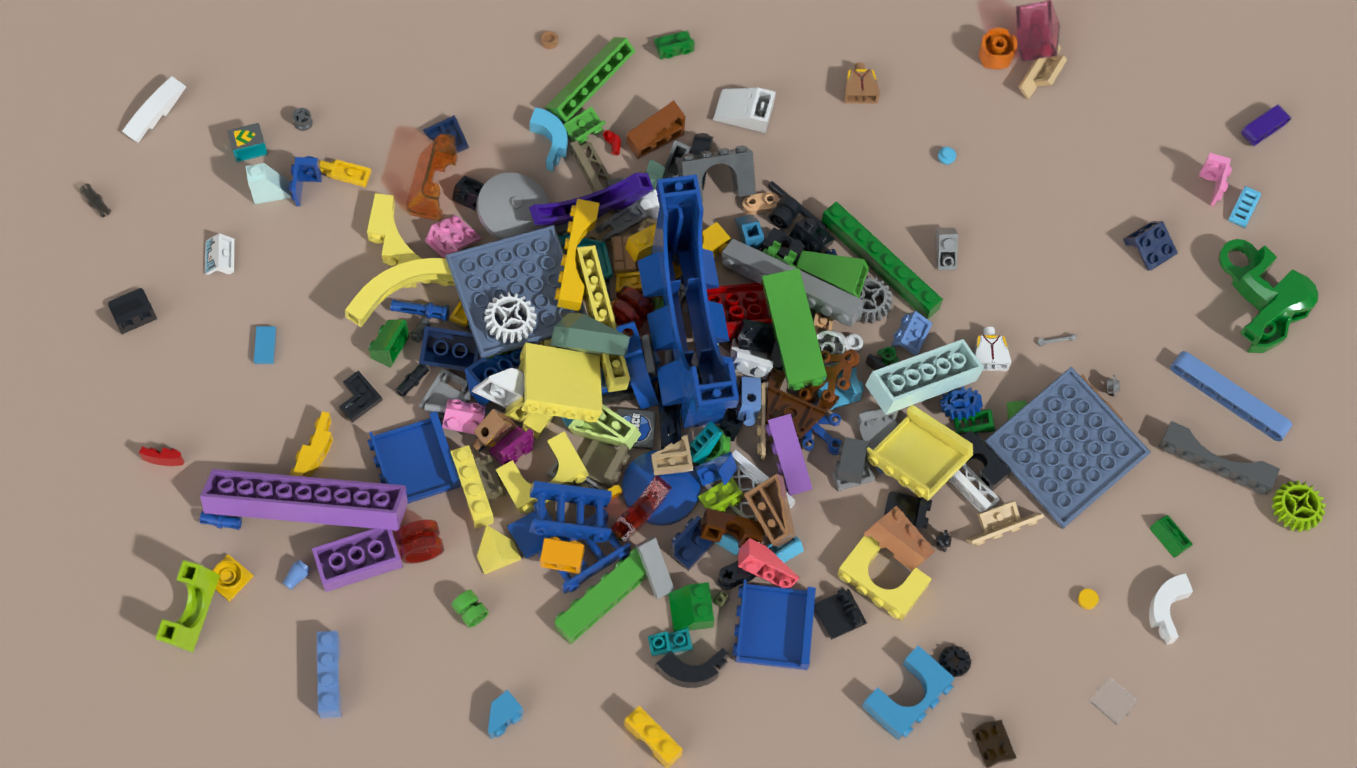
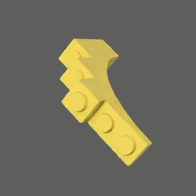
M375 193L367 235L368 240L373 243H384L382 250L383 263L395 266L404 262L422 259L405 244L398 233L394 222V196ZM444 280L422 282L425 284L438 283L442 286H455L454 282ZM417 283L405 286L404 288L416 287Z

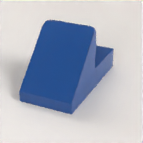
M731 452L695 467L702 486L719 479L726 485L738 470Z

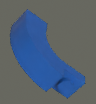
M644 351L643 353L625 358L630 382L640 408L645 409L659 405L656 387L647 372Z

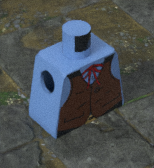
M741 377L738 386L739 401L737 407H735L736 418L744 421V425L752 426L755 424L761 408V378Z

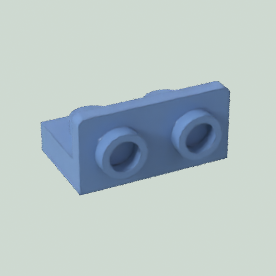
M914 311L902 317L900 328L894 333V340L891 345L894 347L900 345L911 354L917 355L933 323L917 311Z

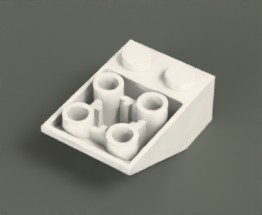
M762 88L722 89L713 120L766 133L776 92Z

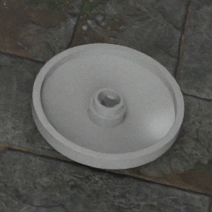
M508 172L490 178L483 185L477 197L476 209L483 227L492 236L501 240L545 228L547 225L534 224L529 207L534 204H549V200L542 187L533 179L519 173Z

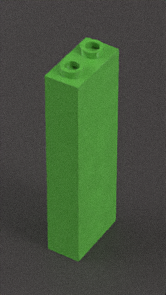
M800 268L762 276V286L788 389L800 390L806 385L818 386L826 381L827 374Z

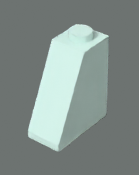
M265 163L246 166L248 184L255 204L292 198L289 191V180Z

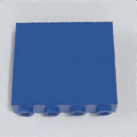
M437 411L429 413L430 418L374 436L372 431L369 432L371 438L367 440L370 451H375L376 456L373 457L376 468L380 467L382 472L378 474L380 482L382 484L405 485L408 504L461 487Z
M744 580L743 586H739L738 598L742 599L741 605H737L736 617H740L739 624H735L734 636H738L737 643H733L732 655L736 656L735 662L808 670L816 587H808L806 591L747 584V580Z

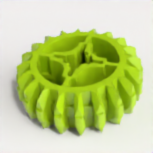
M1299 480L1294 483L1289 481L1286 485L1282 484L1272 498L1274 503L1271 508L1275 509L1273 516H1279L1277 522L1283 521V528L1289 525L1291 531L1297 528L1298 532L1303 530L1307 532L1311 528H1315L1323 520L1322 517L1326 512L1323 510L1326 504L1322 503L1324 497L1318 496L1320 490L1314 491V485L1308 487L1306 481L1300 484ZM1301 502L1300 508L1296 511L1297 505Z

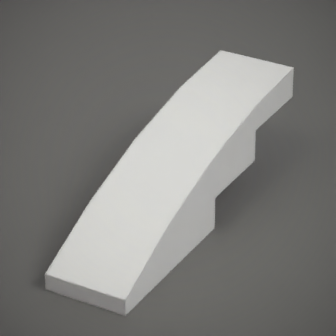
M171 76L141 106L122 132L139 143L147 130L155 127L162 115L167 116L186 89V86Z

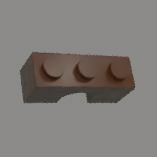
M709 508L706 509L701 520L700 538L719 543L723 534H729L738 541V548H741L749 538L759 543H762L764 539L763 527L756 520Z

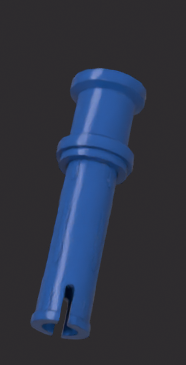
M395 299L391 301L390 307L392 312L423 315L427 319H443L444 322L448 320L450 309L449 305L439 306L434 305L432 302L426 305Z

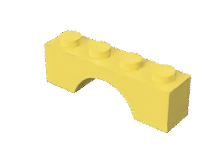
M470 446L450 451L475 529L493 524V513Z

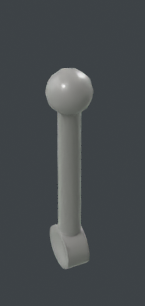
M1070 334L1066 337L1048 340L1040 338L1037 344L1042 347L1047 343L1065 340L1075 341L1076 335Z

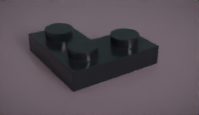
M359 370L343 381V384L353 397L340 405L339 408L351 423L382 401L380 394Z

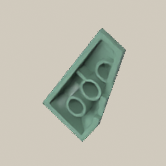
M568 313L554 326L550 345L560 349L583 353L626 356L630 337L586 314Z

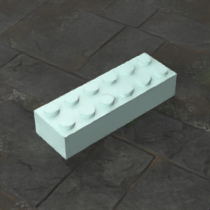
M964 339L872 371L865 386L887 415L976 382L984 367Z

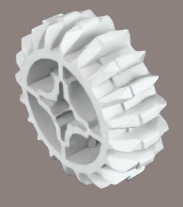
M509 292L507 297L500 294L499 299L494 297L493 303L489 302L488 309L485 310L484 322L487 323L486 329H491L490 335L496 334V340L503 338V343L507 339H510L511 344L514 343V339H517L520 343L522 337L527 339L528 333L533 332L532 327L536 326L535 319L537 315L534 313L535 308L530 307V301L525 302L524 296L519 299L517 293L514 297H511ZM519 310L525 315L526 322L518 315ZM495 314L502 320V326L497 323Z

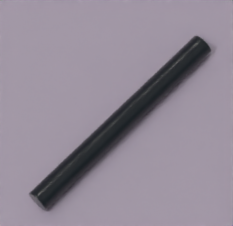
M771 181L768 187L780 197L783 195L790 196L775 182ZM801 205L802 210L800 213L804 217L808 216L821 228L827 229L828 226Z

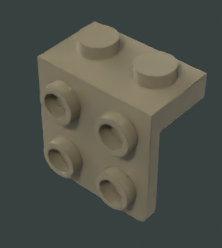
M592 440L581 461L587 469L589 479L611 488L614 481H618L621 475L620 470L623 465L627 464L630 455H628V447L623 444L617 450L602 442Z

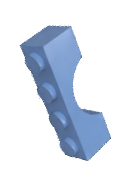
M338 631L317 632L318 713L320 718L342 717L339 683V660L341 656Z

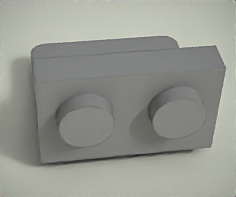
M880 407L873 411L867 409L859 414L857 426L862 440L868 441L869 448L874 450L898 426L896 421L898 410L886 415Z

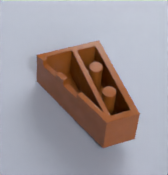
M673 100L636 128L630 130L627 133V144L637 159H640L682 137L685 131L686 116Z

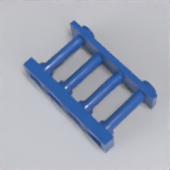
M540 481L533 482L530 489V498L537 499V519L532 520L529 532L537 535L548 534L594 540L595 542H607L611 529L603 528L604 507L607 508L612 498V491ZM545 500L557 502L556 522L545 520ZM565 502L576 504V524L564 523ZM584 505L596 507L595 527L584 525Z
M604 508L603 528L609 529L607 526L609 514ZM596 514L584 520V525L595 527ZM611 531L608 541L615 551L605 557L594 540L581 539L589 546L598 562L588 567L583 560L582 572L573 578L569 572L557 570L565 581L562 584L563 593L574 592L587 579L617 560L627 558L631 552L630 543L628 542L622 546ZM563 536L557 537L561 539V541L569 542L571 540H579V538ZM542 548L538 549L539 558H541Z

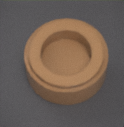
M545 31L540 37L541 45L546 49L555 48L558 45V35L553 31Z

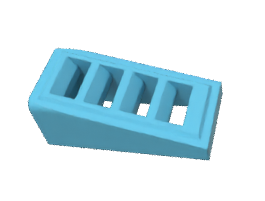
M1245 186L1228 221L1245 228L1259 201L1261 193ZM1235 214L1245 217V220L1236 216Z

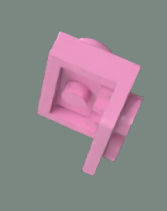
M448 399L442 428L475 434L474 430L484 420L486 407L479 403H467L459 399Z

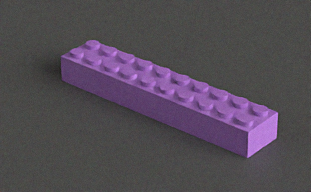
M221 469L211 470L200 495L203 511L206 514L399 531L408 504L405 485Z

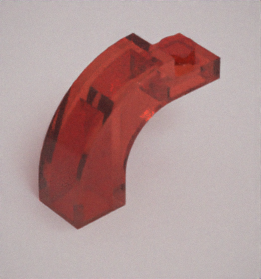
M655 476L637 501L619 516L611 530L626 542L653 516L665 501V497L672 487L660 476Z

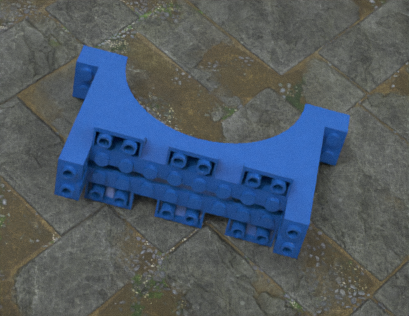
M697 174L658 179L656 191L659 212L652 255L639 260L638 268L643 297L663 295L665 307L647 314L653 352L672 349L674 356L673 362L656 369L662 405L682 404L680 413L683 429L707 426L709 422L721 424L726 408L737 407L739 389L733 358L721 356L717 344L729 341L723 304L708 301L707 289L719 288L713 251L702 248L704 210ZM673 262L680 265L702 385H699L696 366L691 367L694 351L688 350L678 295L681 280L675 279Z

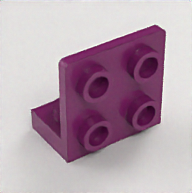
M518 427L493 446L489 453L501 466L512 460L516 463L519 457L523 454L527 455L532 451L534 446L533 431L529 429L524 432Z

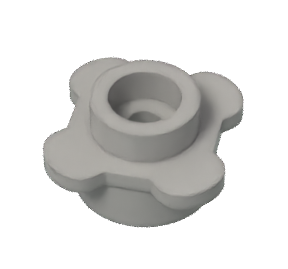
M1113 375V378H1107L1108 394H1114V397H1116V392L1120 391V382Z

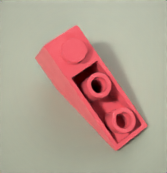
M749 538L738 550L739 568L781 588L790 589L799 580V576L767 546Z

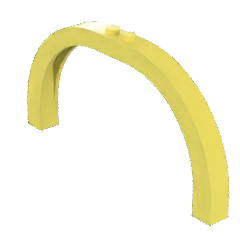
M417 259L404 262L382 272L367 283L345 309V317L362 327L383 300L405 286L431 280L454 282L446 259ZM551 339L540 342L543 346L553 347L550 345ZM534 413L524 421L522 430L526 432L531 429L534 438L539 439L554 416Z

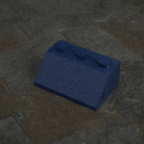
M425 326L419 364L465 371L467 367L481 358L472 333Z

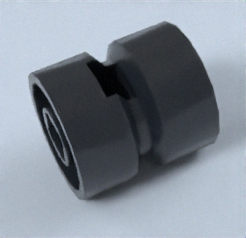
M783 195L776 205L777 208H773L769 213L768 219L775 227L787 230L801 212L802 207L795 198Z

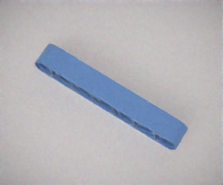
M1181 351L1170 365L1173 373L1273 440L1282 441L1291 429L1292 423L1289 419L1190 353Z

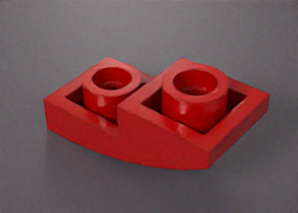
M142 446L139 451L142 460L162 466H181L184 464L181 452L174 448L169 450L163 447L162 451L159 452L155 448L150 447L148 449Z

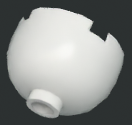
M826 330L817 334L821 352L827 351L830 354H843L846 350L850 349L848 340L838 331ZM830 361L827 364L824 363V366L834 367L839 362Z

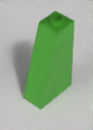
M802 251L796 261V267L800 268L801 271L857 298L860 297L869 270L864 259Z

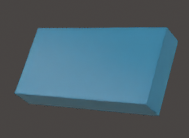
M256 326L255 364H274L276 326Z

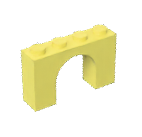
M565 431L549 439V446L558 460L559 468L556 476L548 483L572 486L575 483L580 484L585 481L589 474ZM513 460L497 468L496 471L520 514L532 511L534 504L537 503L536 498H530V489L533 484L528 483L522 477Z
M864 535L840 566L837 575H839V578L844 583H850L854 586L859 594L871 598L876 606L886 609L891 617L903 621L927 589L932 578L915 567L901 586L895 589L878 587L869 577L868 566L881 551V547L878 546L879 542L874 538Z

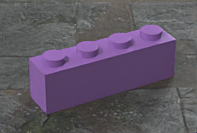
M791 414L768 420L769 424L765 426L768 436H773L774 443L771 446L774 455L778 454L780 462H777L779 473L784 474L786 492H789L791 496L812 490Z

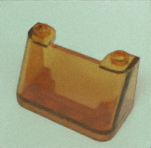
M438 135L421 152L406 202V208L410 215L441 221L443 210L440 209L439 202L440 187L437 183L433 182L435 171L445 172V168L448 165L456 166L458 156L454 135Z

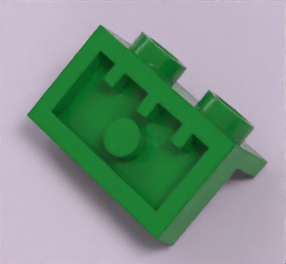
M688 30L654 38V44L660 60L671 59L674 56L687 55L694 52L695 42L691 39Z

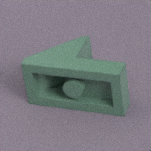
M654 160L649 161L645 173H648L655 190L657 180L668 178L669 175L665 166Z

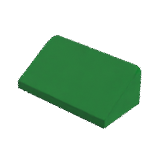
M1169 515L1158 519L1150 527L1153 534L1174 558L1193 545Z

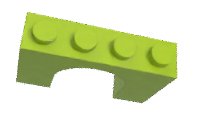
M183 560L176 580L184 583L188 588L186 608L180 619L175 623L162 619L155 639L175 648L193 653L220 575L202 565Z

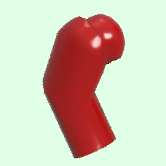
M605 130L603 138L612 146L611 154L620 155L621 138L613 131Z

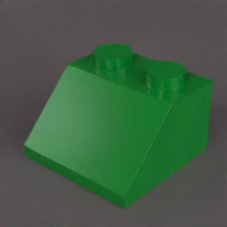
M388 320L385 325L380 327L376 340H372L368 348L371 359L390 368L392 367L410 338L406 320Z
M709 582L689 584L668 593L673 632L687 628L690 631L713 628L714 614Z

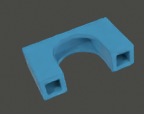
M919 645L907 656L902 665L921 682L924 689V699L915 706L904 707L896 704L881 689L877 688L862 705L897 740L902 736L906 738L913 731L911 726L915 722L920 723L927 716L925 712L929 707L933 710L941 701L938 698L943 693L947 695L954 687L952 683L955 678Z

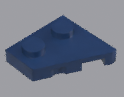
M455 115L423 129L427 137L452 155L470 148Z

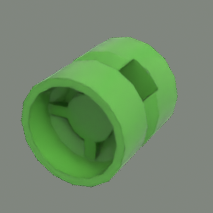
M471 589L460 594L451 604L458 615H462V620L468 628L478 625L489 614L484 604L478 603L479 598Z

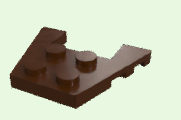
M772 368L768 377L765 424H769L768 420L791 414L797 437L802 439L838 402L840 397L836 395L835 400L829 403L821 395L817 406L781 391L780 388L785 380V374L783 371Z

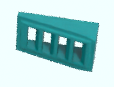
M709 422L689 444L691 458L695 463L703 464L723 433L713 422Z

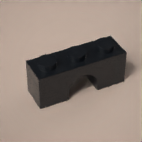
M970 430L962 436L973 444V456L969 460L977 459L983 463L984 469L980 471L978 477L993 491L1008 478L1011 471L1005 462L1000 461L996 457L994 450L987 447L983 443L982 438Z

